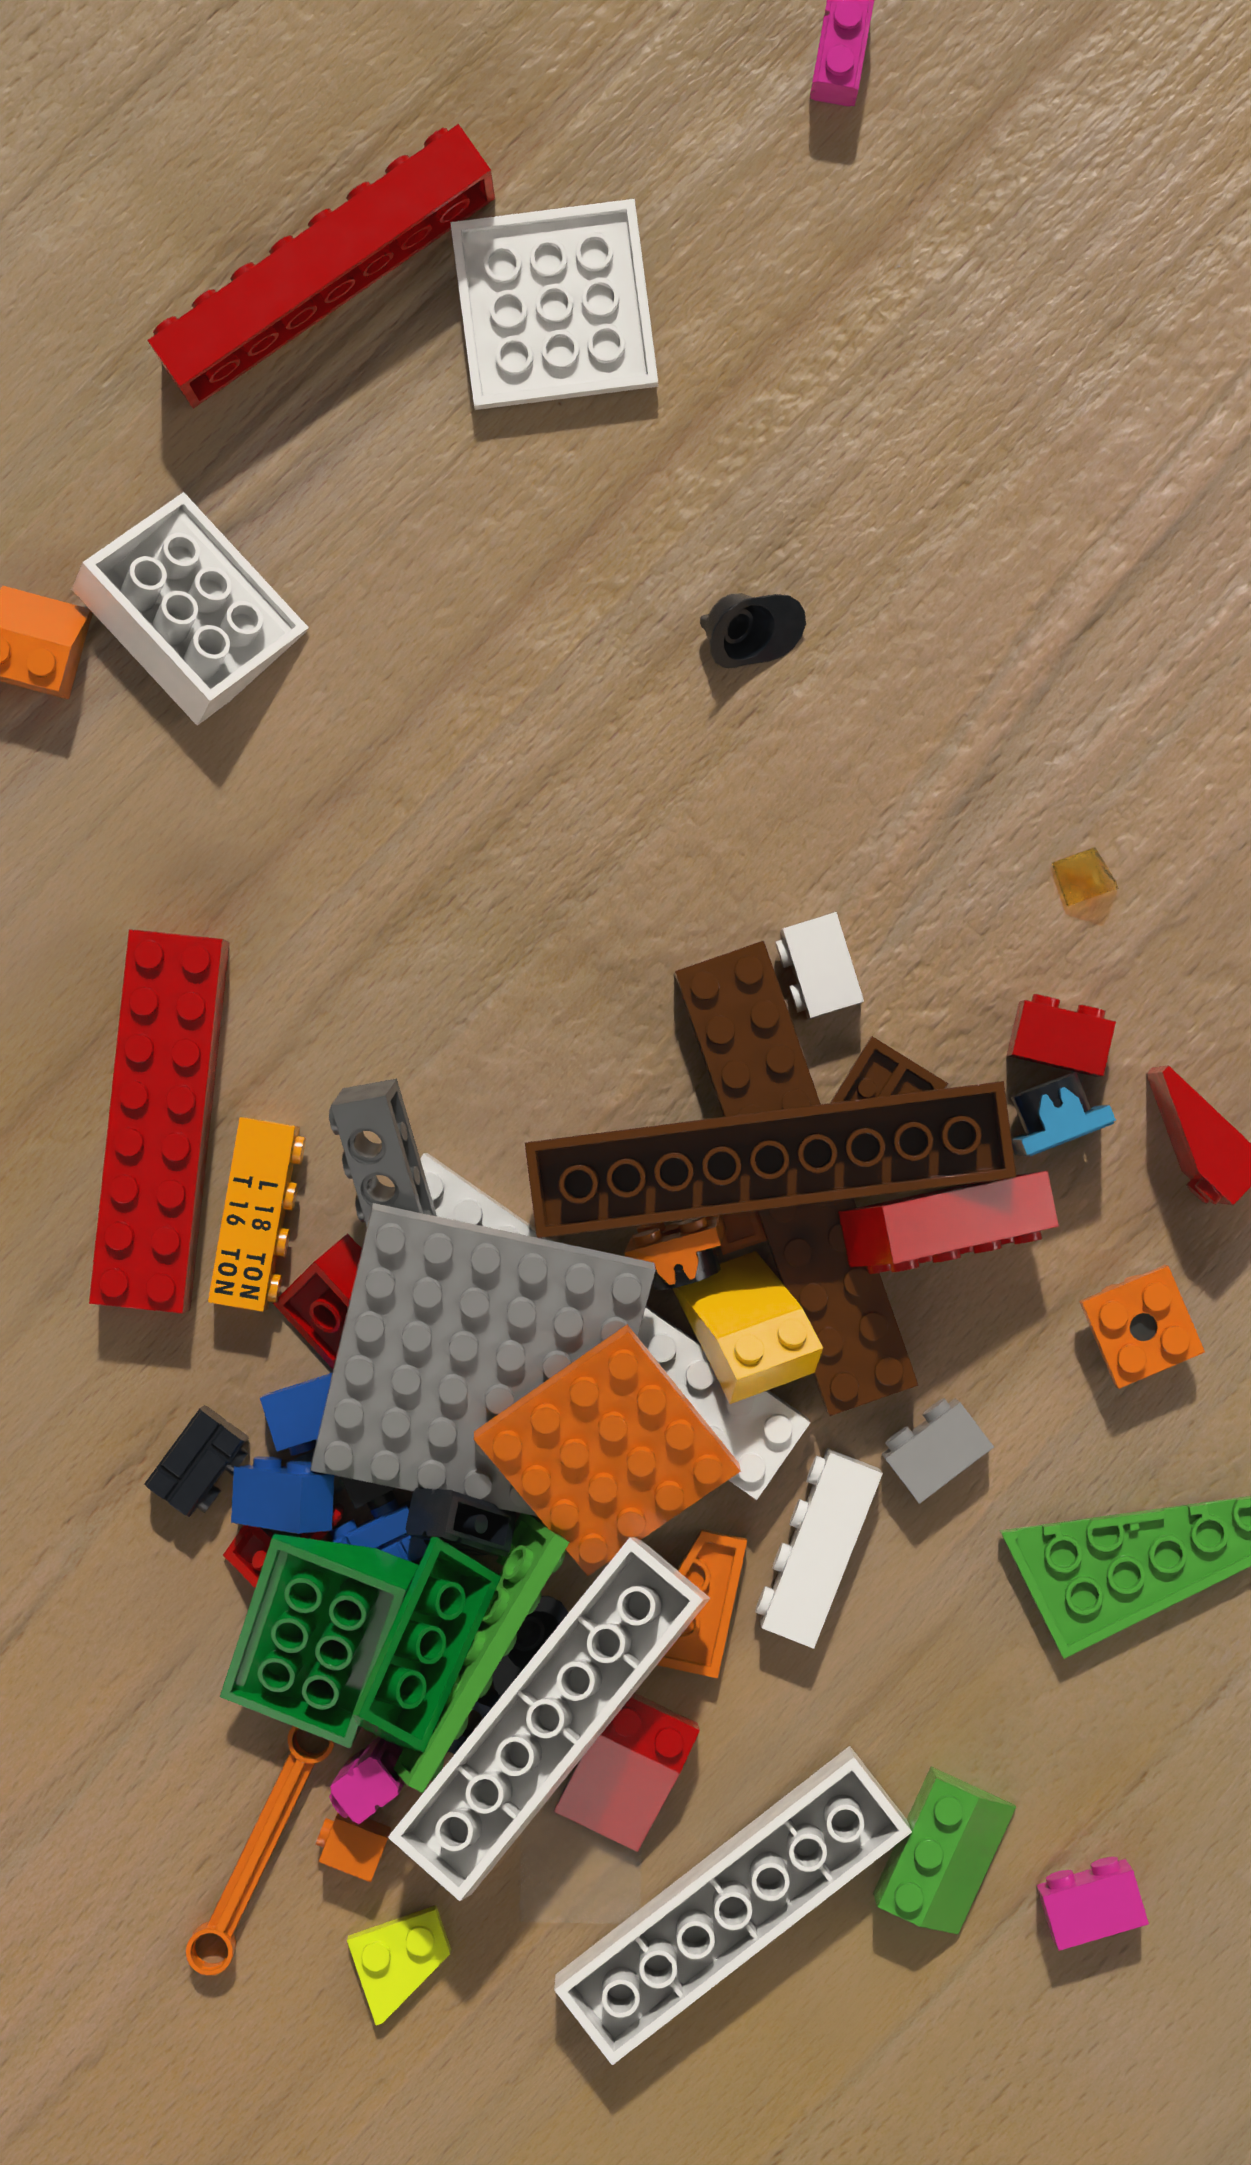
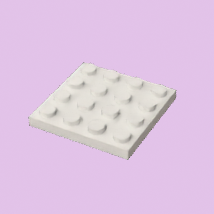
M635 199L450 222L475 410L658 387Z

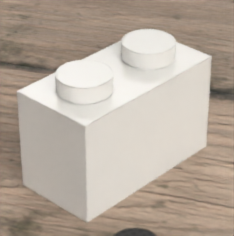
M837 912L795 924L780 931L782 940L776 941L775 944L783 968L791 966L796 980V984L789 986L797 1013L805 1011L807 1019H812L864 1002Z

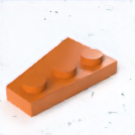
M704 1529L700 1530L677 1570L709 1596L710 1600L657 1666L718 1679L747 1545L746 1538Z

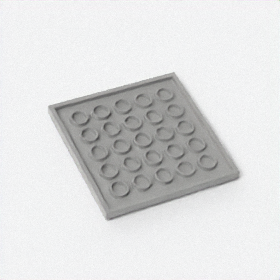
M373 1203L310 1471L415 1491L416 1488L453 1490L493 1503L499 1509L537 1516L474 1441V1431L628 1324L638 1337L656 1270L655 1263Z

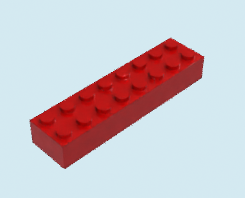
M459 124L449 131L447 128H441L434 132L424 142V148L410 158L408 155H403L395 159L388 165L385 170L386 174L372 184L364 182L358 185L347 195V202L334 211L328 208L319 212L309 221V228L295 238L289 235L280 239L269 250L270 255L256 265L253 262L243 265L232 274L230 278L232 282L217 292L214 289L204 292L192 303L193 309L180 318L176 316L167 318L154 329V336L147 341L193 409L450 231V222L464 221L495 199L491 169Z
M129 929L89 1304L182 1314L191 1310L230 942L224 939Z

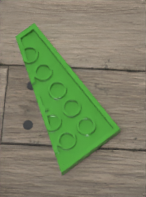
M1251 1496L999 1530L1063 1659L1251 1566Z

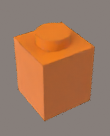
M337 1813L334 1821L325 1818L315 1844L324 1848L318 1862L371 1882L387 1843L391 1827L368 1818L358 1824L353 1822L350 1817L344 1818L339 1813Z

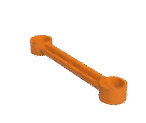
M291 1727L288 1734L290 1753L209 1921L198 1926L188 1941L186 1947L187 1961L196 1972L202 1975H216L224 1971L230 1964L236 1950L234 1932L315 1763L321 1762L329 1756L335 1742L329 1740V1746L322 1752H306L297 1742L296 1734L298 1728ZM208 1933L220 1936L227 1945L228 1956L218 1963L203 1961L198 1956L195 1948L196 1940L200 1936Z

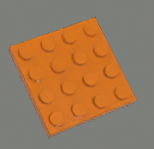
M628 1324L474 1431V1441L545 1526L570 1542L566 1551L587 1576L610 1562L630 1537H637L639 1540H642L741 1472L739 1462Z

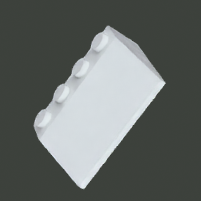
M184 492L82 562L71 589L197 726L230 702L304 635L309 628Z

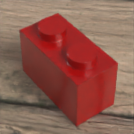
M1033 994L1032 1001L1023 1000L1019 1002L1006 1056L1089 1076H1104L1116 1021L1104 1019L1105 1010L1085 1005H1078L1077 1012L1059 1008V999L1039 994Z

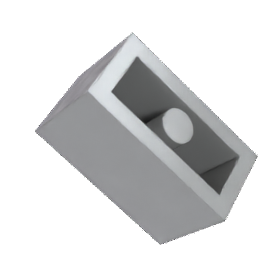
M945 1398L939 1400L922 1414L926 1421L912 1431L908 1426L902 1428L885 1442L889 1449L882 1453L883 1457L919 1504L994 1448L961 1402L956 1398L949 1403Z

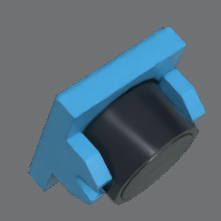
M1077 1072L1040 1084L1011 1097L1025 1131V1134L1011 1139L1014 1153L1018 1156H1033L1110 1126L1116 1121L1110 1105L1090 1107Z

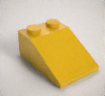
M756 1251L721 1263V1270L706 1279L673 1288L729 1404L815 1373L823 1347L801 1305Z

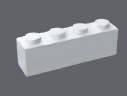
M827 1448L823 1458L816 1455L806 1482L813 1484L807 1501L799 1499L791 1516L789 1525L796 1528L789 1545L781 1543L772 1569L779 1571L772 1588L767 1586L763 1588L756 1606L755 1613L761 1614L760 1625L762 1629L810 1648H815L883 1473L879 1468Z

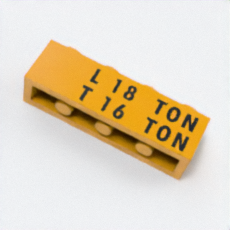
M247 1117L239 1118L208 1298L209 1303L264 1312L269 1309L270 1302H278L282 1275L275 1274L278 1256L285 1257L290 1236V1229L283 1228L285 1211H293L298 1183L291 1182L293 1165H301L305 1150L306 1138L299 1136L300 1126Z

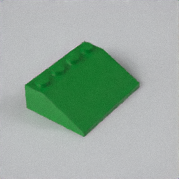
M274 1534L219 1697L351 1749L362 1728L356 1724L352 1715L419 1565L376 1548Z

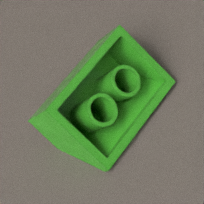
M931 1766L907 1817L912 1833L894 1846L873 1892L877 1907L919 1927L959 1934L1016 1806Z

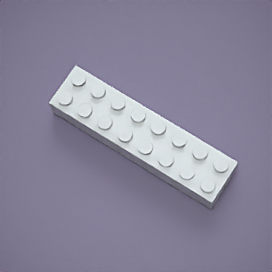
M630 1537L388 1838L456 1899L462 1901L472 1895L710 1600V1597L645 1542L637 1537Z
M849 1746L555 1974L554 1991L611 2065H614L912 1833L909 1823L851 1746Z

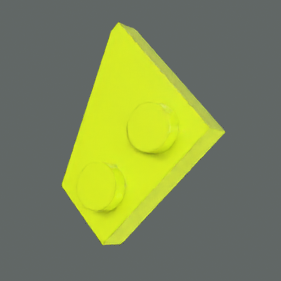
M436 1905L348 1935L347 1943L376 2026L382 2024L451 1953V1947Z

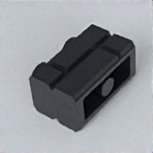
M204 1405L199 1408L144 1485L187 1517L192 1516L197 1509L206 1513L222 1491L215 1484L223 1473L227 1471L233 1476L234 1466H241L248 1456L249 1452L243 1446L249 1437L211 1408Z
M416 1488L412 1493L405 1530L407 1535L430 1541L432 1537H438L459 1551L469 1554L507 1557L511 1549L517 1515L514 1511L499 1509L493 1503L453 1490Z

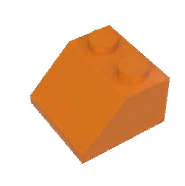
M2 585L0 589V681L69 700L93 612L85 607Z

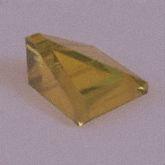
M1096 847L1052 863L1067 906L1119 889L1116 880Z

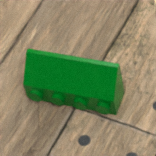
M438 1537L431 1538L352 1715L357 1725L387 1742L419 1752H425L501 1576Z

